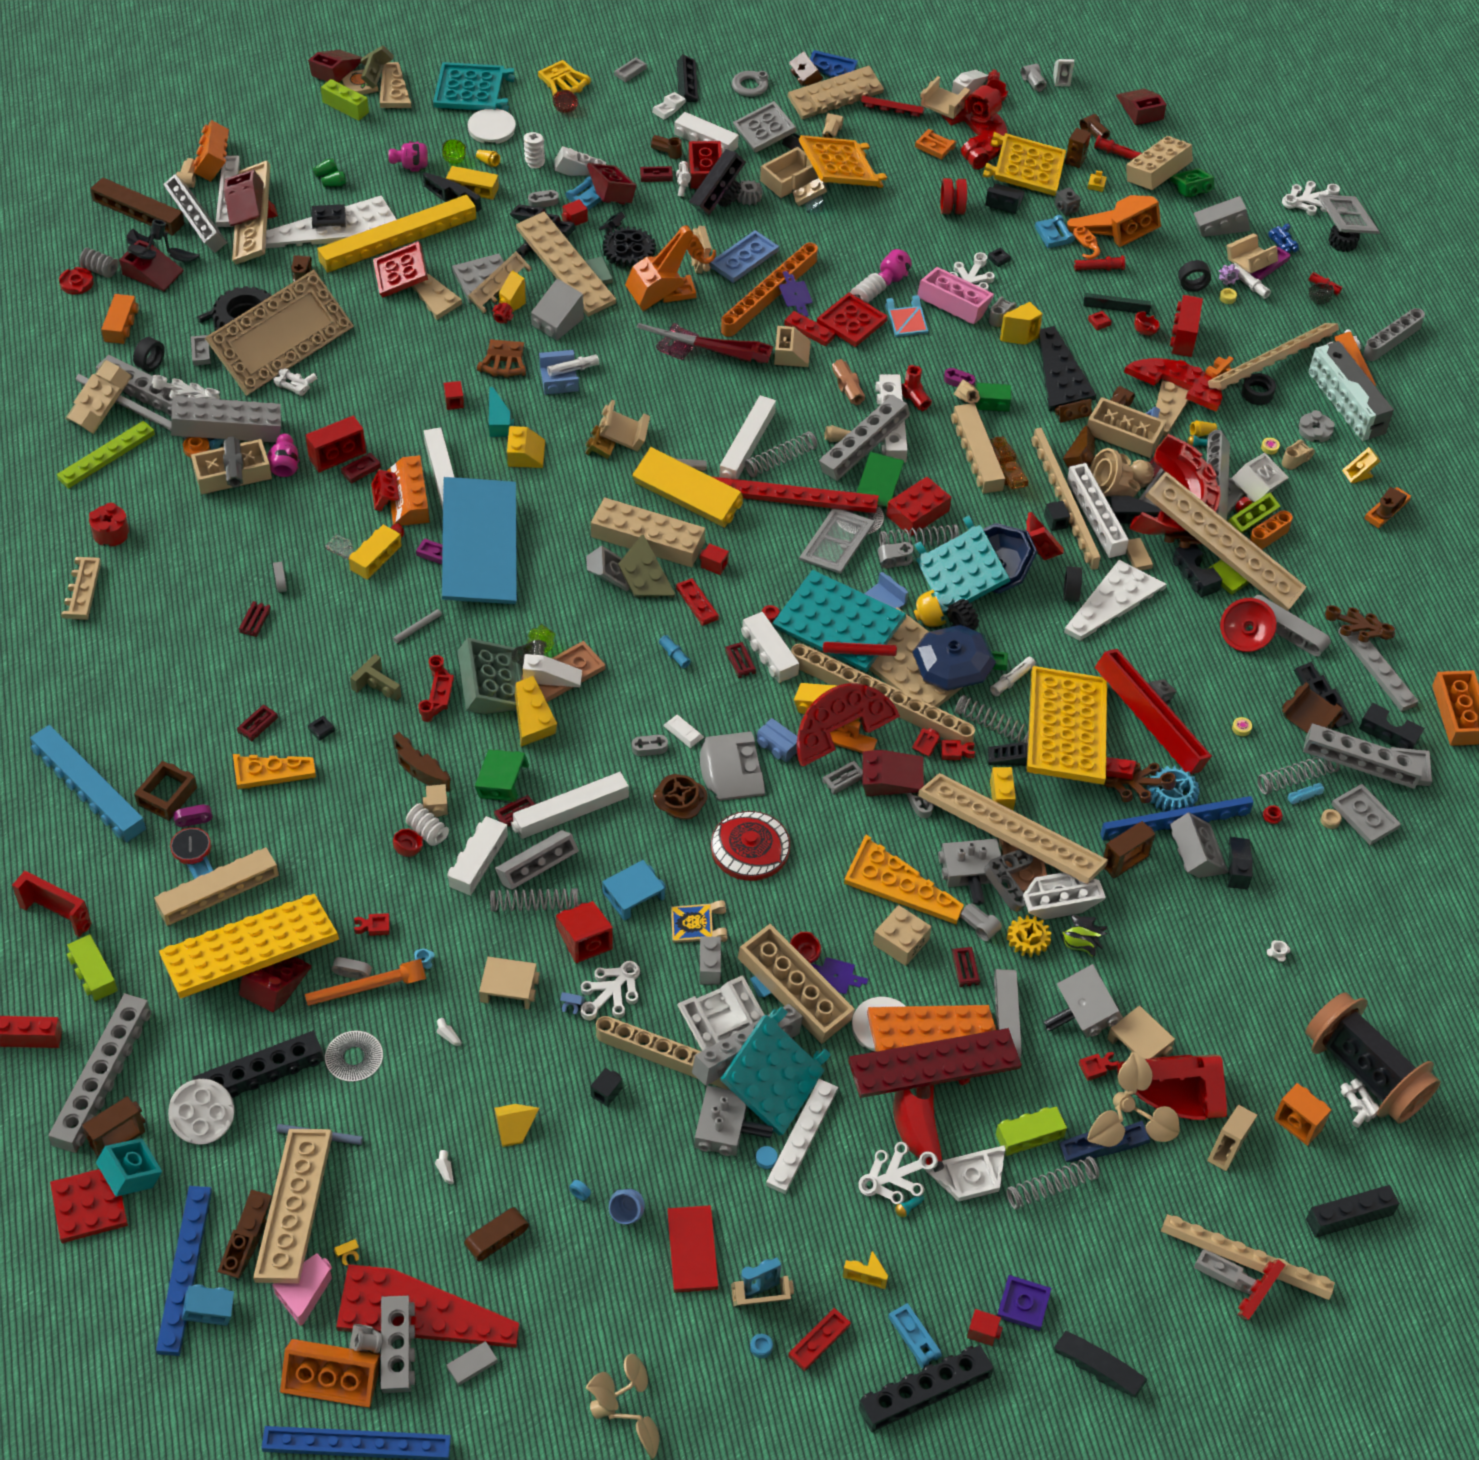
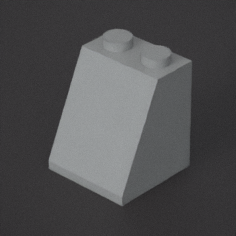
M556 279L531 312L532 325L555 340L560 339L584 319L583 294L563 281Z

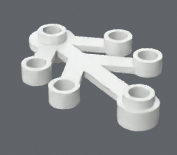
M1308 181L1303 195L1297 197L1301 193L1302 187L1295 184L1292 186L1291 194H1287L1282 199V204L1288 209L1297 207L1306 210V213L1311 216L1316 214V206H1319L1321 211L1327 212L1321 201L1317 200L1319 199L1318 195H1338L1340 187L1337 184H1329L1325 191L1310 194L1315 190L1316 183Z
M981 252L974 255V265L969 274L966 272L962 262H956L954 264L955 272H950L955 276H958L957 273H959L962 279L972 284L981 282L976 286L987 291L989 287L987 283H992L995 277L992 272L976 276L979 269L987 263V255Z
M154 375L152 379L153 387L162 390L164 387L175 389L170 391L169 397L172 399L173 396L180 397L181 395H188L189 398L220 399V392L212 388L204 389L196 383L187 385L182 380L176 378L172 379V383H167V378L161 375Z
M633 961L624 962L620 968H597L594 974L595 979L599 982L585 981L581 984V992L584 995H591L593 991L605 990L594 1002H585L581 1006V1016L589 1021L595 1019L598 1009L612 995L614 1000L612 1014L615 1018H622L625 1015V1007L622 1005L621 986L625 982H627L628 988L626 1002L631 1005L638 1002L635 979L640 975V968ZM607 977H617L614 981H605ZM617 1009L622 1010V1012H620V1013H617V1012H615V1011H616Z
M898 1142L895 1145V1153L886 1174L878 1176L882 1164L886 1163L889 1159V1154L886 1151L878 1150L875 1153V1161L870 1173L862 1176L859 1180V1190L866 1196H873L876 1193L891 1199L894 1204L904 1202L905 1196L902 1192H893L881 1186L891 1182L911 1191L914 1196H921L924 1193V1186L922 1184L912 1183L901 1177L922 1168L927 1170L934 1169L938 1163L937 1156L932 1152H924L918 1161L898 1168L903 1155H906L909 1151L906 1143ZM903 1144L905 1151L900 1153L898 1147ZM883 1152L885 1159L880 1161L878 1156ZM928 1157H931L933 1159V1163L931 1165L926 1164V1159ZM867 1182H873L872 1189L867 1188ZM917 1185L921 1188L918 1194L914 1192V1187ZM897 1193L901 1195V1199L898 1202L894 1200V1196Z

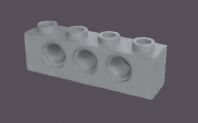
M409 1295L381 1297V1390L383 1393L411 1392V1385H415V1371H411V1362H415V1348H411V1339H415V1325H411V1316H415V1302H411ZM401 1316L404 1318L402 1325H393V1320L396 1317ZM398 1339L404 1340L402 1348H393L394 1341ZM397 1362L404 1363V1368L400 1372L392 1370Z

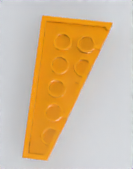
M867 834L844 879V884L953 924H957L964 904L946 891H941L935 887L932 881L921 877L918 871L903 860L885 851V847L874 843Z

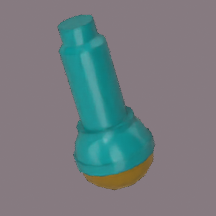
M1193 435L1188 438L1187 443L1193 447L1198 445L1207 446L1208 439H1199Z
M915 1196L907 1202L897 1204L895 1208L896 1214L899 1217H907L911 1209L922 1203L924 1196Z

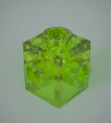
M540 624L536 629L533 627L527 635L529 639L525 648L534 655H543L553 648L555 644L553 640L556 634L543 624Z

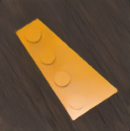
M233 754L237 789L316 778L313 757L288 756L287 758H278L277 756L269 755V758L258 757V755L240 757V754Z

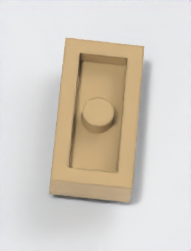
M818 178L793 191L797 205L801 206L826 193L827 189L825 182H821Z

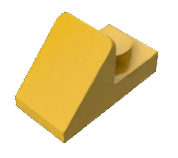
M1368 447L1342 471L1353 484L1372 478L1373 475L1370 470L1381 461L1375 452Z
M872 1251L868 1266L863 1265L859 1261L846 1260L842 1278L886 1289L888 1275Z

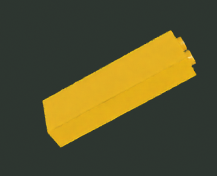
M650 447L632 475L636 484L724 528L728 523L732 522L735 511L743 504L741 491Z

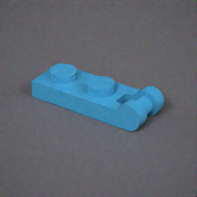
M908 1303L889 1313L888 1318L916 1357L917 1363L921 1368L929 1365L931 1360H938L942 1357L941 1351ZM927 1347L929 1351L924 1354L921 1349Z

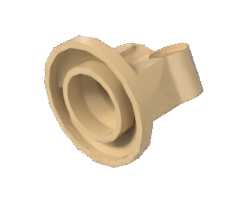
M1111 448L1102 449L1095 456L1091 463L1090 471L1105 497L1111 495L1134 497L1141 488L1138 482L1133 480V470L1130 467L1131 460L1126 455L1119 454L1118 451Z

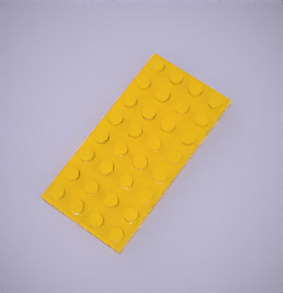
M1037 666L1032 667L1027 772L1104 785L1106 780L1107 681L1103 677Z
M314 893L303 896L301 899L293 902H286L274 909H267L263 913L248 916L241 921L227 924L214 931H207L195 938H188L184 942L169 945L159 950V953L181 999L337 941L339 937Z

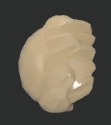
M1134 461L1130 466L1133 470V480L1138 482L1140 488H1144L1152 482L1154 468L1147 461Z

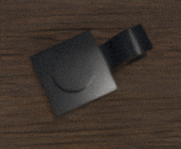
M622 212L612 215L599 227V231L605 229L606 235L609 236V232H613L612 228L616 229L622 224L621 221L625 218V215Z

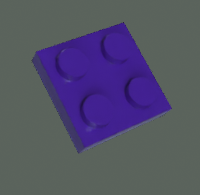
M1008 1275L997 1316L1001 1317L1002 1320L1040 1331L1052 1288Z

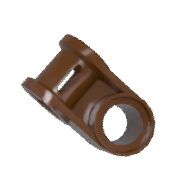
M293 256L291 267L294 273L293 282L311 271V256Z
M1390 487L1380 499L1381 505L1376 510L1377 516L1381 519L1391 518L1404 504L1407 495Z

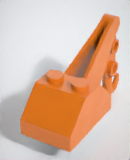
M1130 195L1118 201L1114 210L1069 219L1067 221L1068 230L1073 232L1074 237L1084 247L1094 251L1091 255L1082 254V257L1094 259L1099 256L1100 248L1093 234L1114 236V242L1120 248L1161 227L1159 201L1152 196Z
M682 226L656 257H646L632 267L625 286L642 311H645L685 284L678 274V269L686 250L692 258L698 260L701 264H709L715 259L716 250L712 251L713 253L709 258H704V248L689 226Z

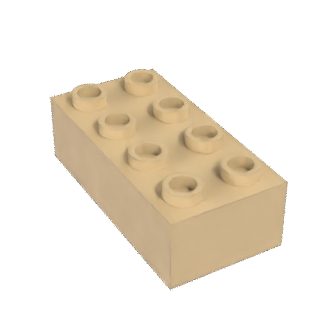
M1171 136L1164 137L1126 164L1127 181L1153 190L1193 161L1192 144L1172 138Z
M1101 397L1088 419L1087 426L1095 438L1151 458L1163 436L1166 421Z
M262 439L240 443L244 467L242 469L243 484L241 485L272 479ZM224 447L191 454L193 469L201 495L232 488V486L227 485L223 460V455H225Z

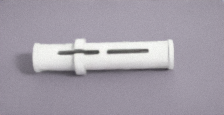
M1237 263L1233 264L1235 266L1234 269L1237 268L1240 271L1238 274L1239 279L1248 285L1252 292L1258 293L1263 299L1269 297L1271 294L1270 289L1265 287L1259 279H1255L1242 269Z
M596 354L584 358L578 357L576 360L547 366V371L550 377L579 369L582 371L587 367L599 365V358Z
M1027 657L1009 673L1002 675L1000 680L990 687L991 693L994 696H999L1007 688L1010 689L1014 682L1031 670L1033 666H1036L1035 660L1032 657Z

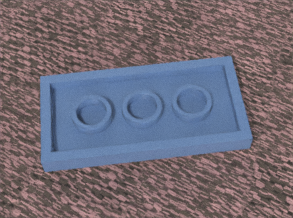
M755 230L710 262V267L734 283L777 253L779 246Z

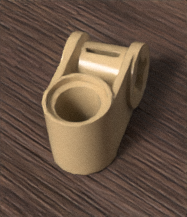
M1302 439L1298 440L1286 448L1282 459V466L1289 470L1295 469L1302 463L1310 460L1315 453V449L1305 445Z

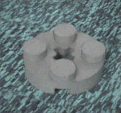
M1314 410L1312 413L1301 417L1299 433L1308 441L1319 440V442H1325L1331 438L1335 424L1320 411Z

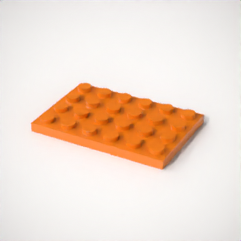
M989 1005L868 1007L867 1010L876 1052L996 1030Z

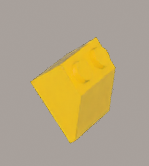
M509 426L507 445L508 467L543 468L545 439L528 427Z

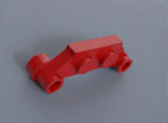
M439 655L429 658V668L434 676L429 700H423L418 705L419 713L424 722H430L433 716L443 709L448 710L454 675L448 673L444 667V659Z

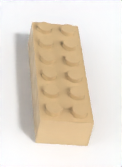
M605 497L591 521V537L630 549L639 537L644 534L655 557L691 568L705 543L704 527Z
M771 924L740 946L738 959L784 1006L790 1004L803 1016L801 1024L821 1044L852 1020L855 1009Z

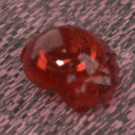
M569 90L557 91L553 96V105L559 112H572L578 106L576 95Z

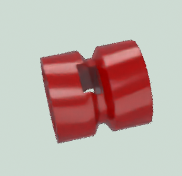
M975 139L967 141L961 148L962 156L968 160L974 169L983 168L990 160L989 153Z

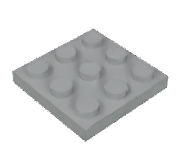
M775 101L733 122L736 130L755 153L797 132L795 125Z
M500 254L452 266L453 273L469 303H472V301L468 298V295L504 263ZM498 291L497 293H495L493 296H494V297H495V296H498V295H499V291Z

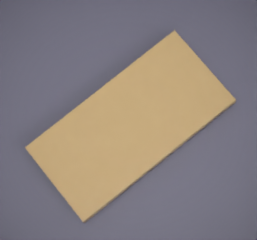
M312 270L211 333L205 339L247 396L277 377L280 369L291 368L353 328L354 325L315 270Z

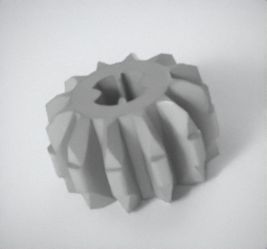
M742 180L740 183L742 187L740 189L741 193L738 194L739 197L737 198L738 202L743 205H756L757 202L761 201L763 195L760 183H755V180H747L746 182Z

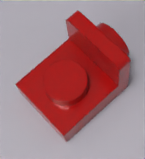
M922 728L912 749L930 758L937 743L941 742L939 733L932 728L928 730Z

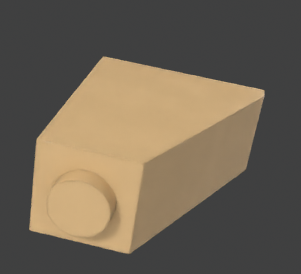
M1238 1105L1222 1128L1207 1161L1227 1171L1250 1132L1257 1114Z

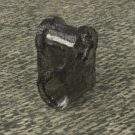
M534 640L528 644L516 647L512 652V661L523 666L525 654L544 656L545 648L547 647L546 642Z

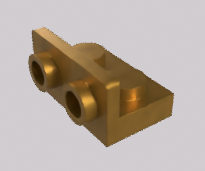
M595 425L591 432L593 437H590L585 445L588 447L585 453L589 455L593 450L608 459L616 442L600 436L601 428Z

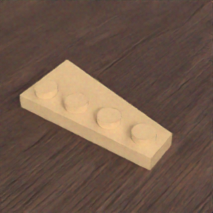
M388 62L383 66L380 108H412L399 62Z
M427 273L428 280L411 287L414 291H417L419 298L426 303L428 310L432 311L434 318L438 320L460 306L462 299Z
M1162 380L1156 407L1160 409L1158 418L1166 421L1163 436H1167L1189 400L1185 399L1189 390L1172 382Z

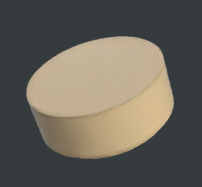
M1327 809L1321 816V823L1326 828L1335 829L1340 825L1342 818L1338 811Z

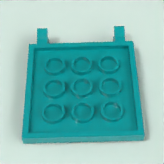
M442 62L433 107L468 110H496L499 108L508 112L509 106H505L508 104V98L499 99L503 78L509 82H514V68L504 69V66Z
M969 515L963 518L969 531L927 553L921 541L914 544L921 556L916 560L931 590H934V595L937 597L945 616L948 614V606L958 600L965 599L970 603L1010 582L981 525L975 527Z
M780 1007L778 1011L773 1009L770 1016H762L720 1079L767 1125L772 1126L773 1131L778 1135H783L818 1079H820L825 1071L821 1065L831 1055L826 1049H823L822 1052L816 1051L812 1058L777 1024L788 1013L783 1007Z

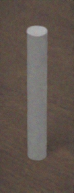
M439 609L435 610L393 637L396 644L434 621L442 615Z

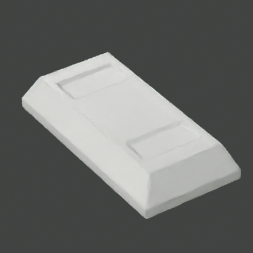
M678 715L663 725L689 748L704 738L703 735Z

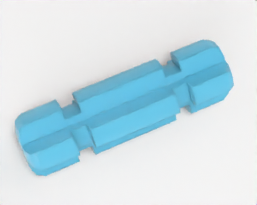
M1321 783L1314 784L1313 787L1308 786L1297 792L1289 793L1288 800L1291 804H1296L1299 801L1315 797V795L1323 794L1324 787Z

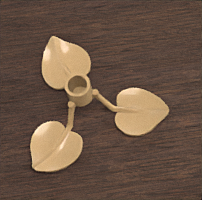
M1132 1052L1119 1070L1118 1082L1126 1091L1118 1092L1113 1098V1104L1118 1114L1113 1110L1103 1112L1095 1120L1087 1138L1089 1142L1106 1147L1117 1145L1125 1134V1128L1121 1124L1123 1121L1121 1110L1124 1112L1134 1110L1148 1118L1150 1121L1146 1125V1131L1153 1140L1167 1142L1178 1136L1180 1132L1179 1118L1173 1109L1166 1106L1159 1107L1154 1111L1152 1117L1135 1107V1099L1130 1095L1135 1094L1137 1089L1146 1090L1152 1081L1151 1068L1147 1061L1139 1054Z
M629 1354L624 1360V1370L626 1376L631 1381L630 1384L614 1393L615 1385L610 1375L606 1372L596 1374L586 1386V1389L597 1399L591 1402L590 1409L596 1419L608 1416L610 1420L614 1418L638 1420L636 1422L637 1434L648 1455L653 1459L659 1446V1432L654 1421L649 1416L642 1418L641 1415L615 1414V1411L618 1409L616 1397L634 1386L638 1392H643L648 1385V1375L645 1366L635 1354Z

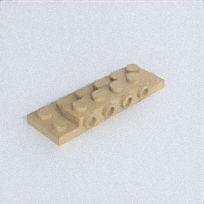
M866 66L788 92V98L803 120L820 113H826L832 109H838L847 104H853L856 101L862 100V96L871 97L883 93L884 88L871 67Z

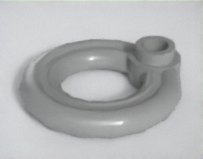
M765 71L740 72L732 79V87L735 92L742 96H759L768 88V74ZM745 79H754L759 86L748 89L743 87L741 82Z

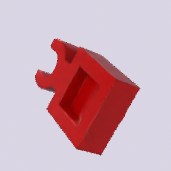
M941 740L942 760H961L962 756L974 758L975 751H969L974 750L973 742L961 745V740Z
M389 913L368 914V919L362 917L354 918L355 925H361L360 927H354L355 934H362L368 931L369 936L390 935Z
M1108 1052L1104 1058H1101L1099 1054L1080 1059L1078 1064L1087 1081L1106 1075L1107 1069L1115 1070L1118 1061L1110 1062L1109 1060L1113 1059L1114 1053Z

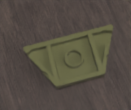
M644 534L641 535L618 563V567L634 597H675V592Z

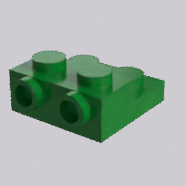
M1200 168L1176 173L1170 177V181L1178 186V192L1185 197H1193L1198 193H1207L1215 189L1214 176Z

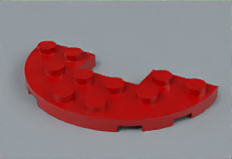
M965 107L954 119L940 114L950 125L965 121L978 135L969 140H977L989 153L990 160L1000 154L1002 145L998 147L991 146L994 132L1005 136V133L1007 134L1005 122L998 114L985 123L974 121L972 119L973 116L971 113H967Z
M1162 358L1133 361L1125 367V374L1154 386L1161 379L1172 382L1189 390L1185 399L1216 412L1220 407L1222 391L1217 390V388H1209L1208 381L1213 378L1202 371L1200 367L1189 365L1183 360L1176 361Z
M848 683L827 690L810 705L801 721L797 735V754L800 765L804 767L836 750L830 732L860 718L864 731L870 733L899 718L900 715L897 708L879 690L864 684Z

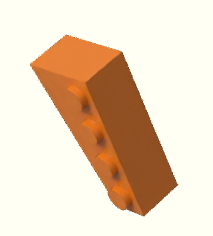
M213 120L208 125L205 124L201 133L203 135L199 140L201 145L197 149L196 154L198 156L193 163L195 166L193 173L210 182L226 162L224 157L227 154L225 150L229 129Z

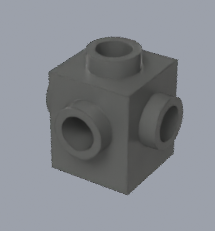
M1069 187L1056 192L1054 205L1067 216L1079 211L1081 198Z
M1165 679L1148 683L1167 705L1177 692Z

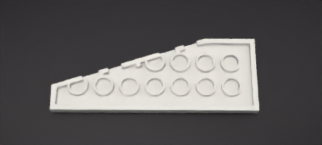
M378 196L345 206L346 227L327 226L312 229V217L267 230L265 248L285 247L287 244L302 246L303 243L312 242V245L333 243L392 222L396 218L383 197Z

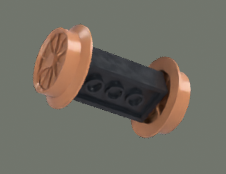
M1347 992L1341 993L1329 1001L1309 1023L1305 1033L1314 1042L1311 1051L1314 1054H1319L1328 1049L1382 1102L1377 1115L1380 1118L1390 1115L1400 1124L1418 1112L1439 1088L1441 1082L1432 1074L1434 1063L1427 1061L1416 1068L1361 1016L1367 1007V999L1360 998L1354 1000Z

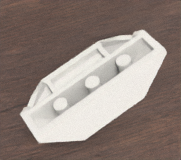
M1064 872L1035 877L1023 894L1028 912L1044 920L1083 913L1106 898L1100 880L1092 879L1086 884Z

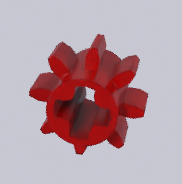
M499 302L492 310L494 312L493 317L498 323L507 324L514 316L512 314V307L505 302Z

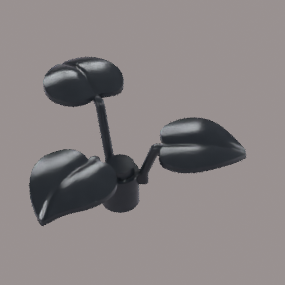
M155 219L152 221L149 237L131 229L126 238L127 243L130 244L127 251L142 259L149 260L156 257V252L150 250L151 245H154V239L161 240L162 237L165 239L166 249L170 253L171 258L181 262H190L200 256V254L179 248H170L167 238L168 232H165L166 223L162 220ZM138 240L149 243L146 248L141 245H134Z

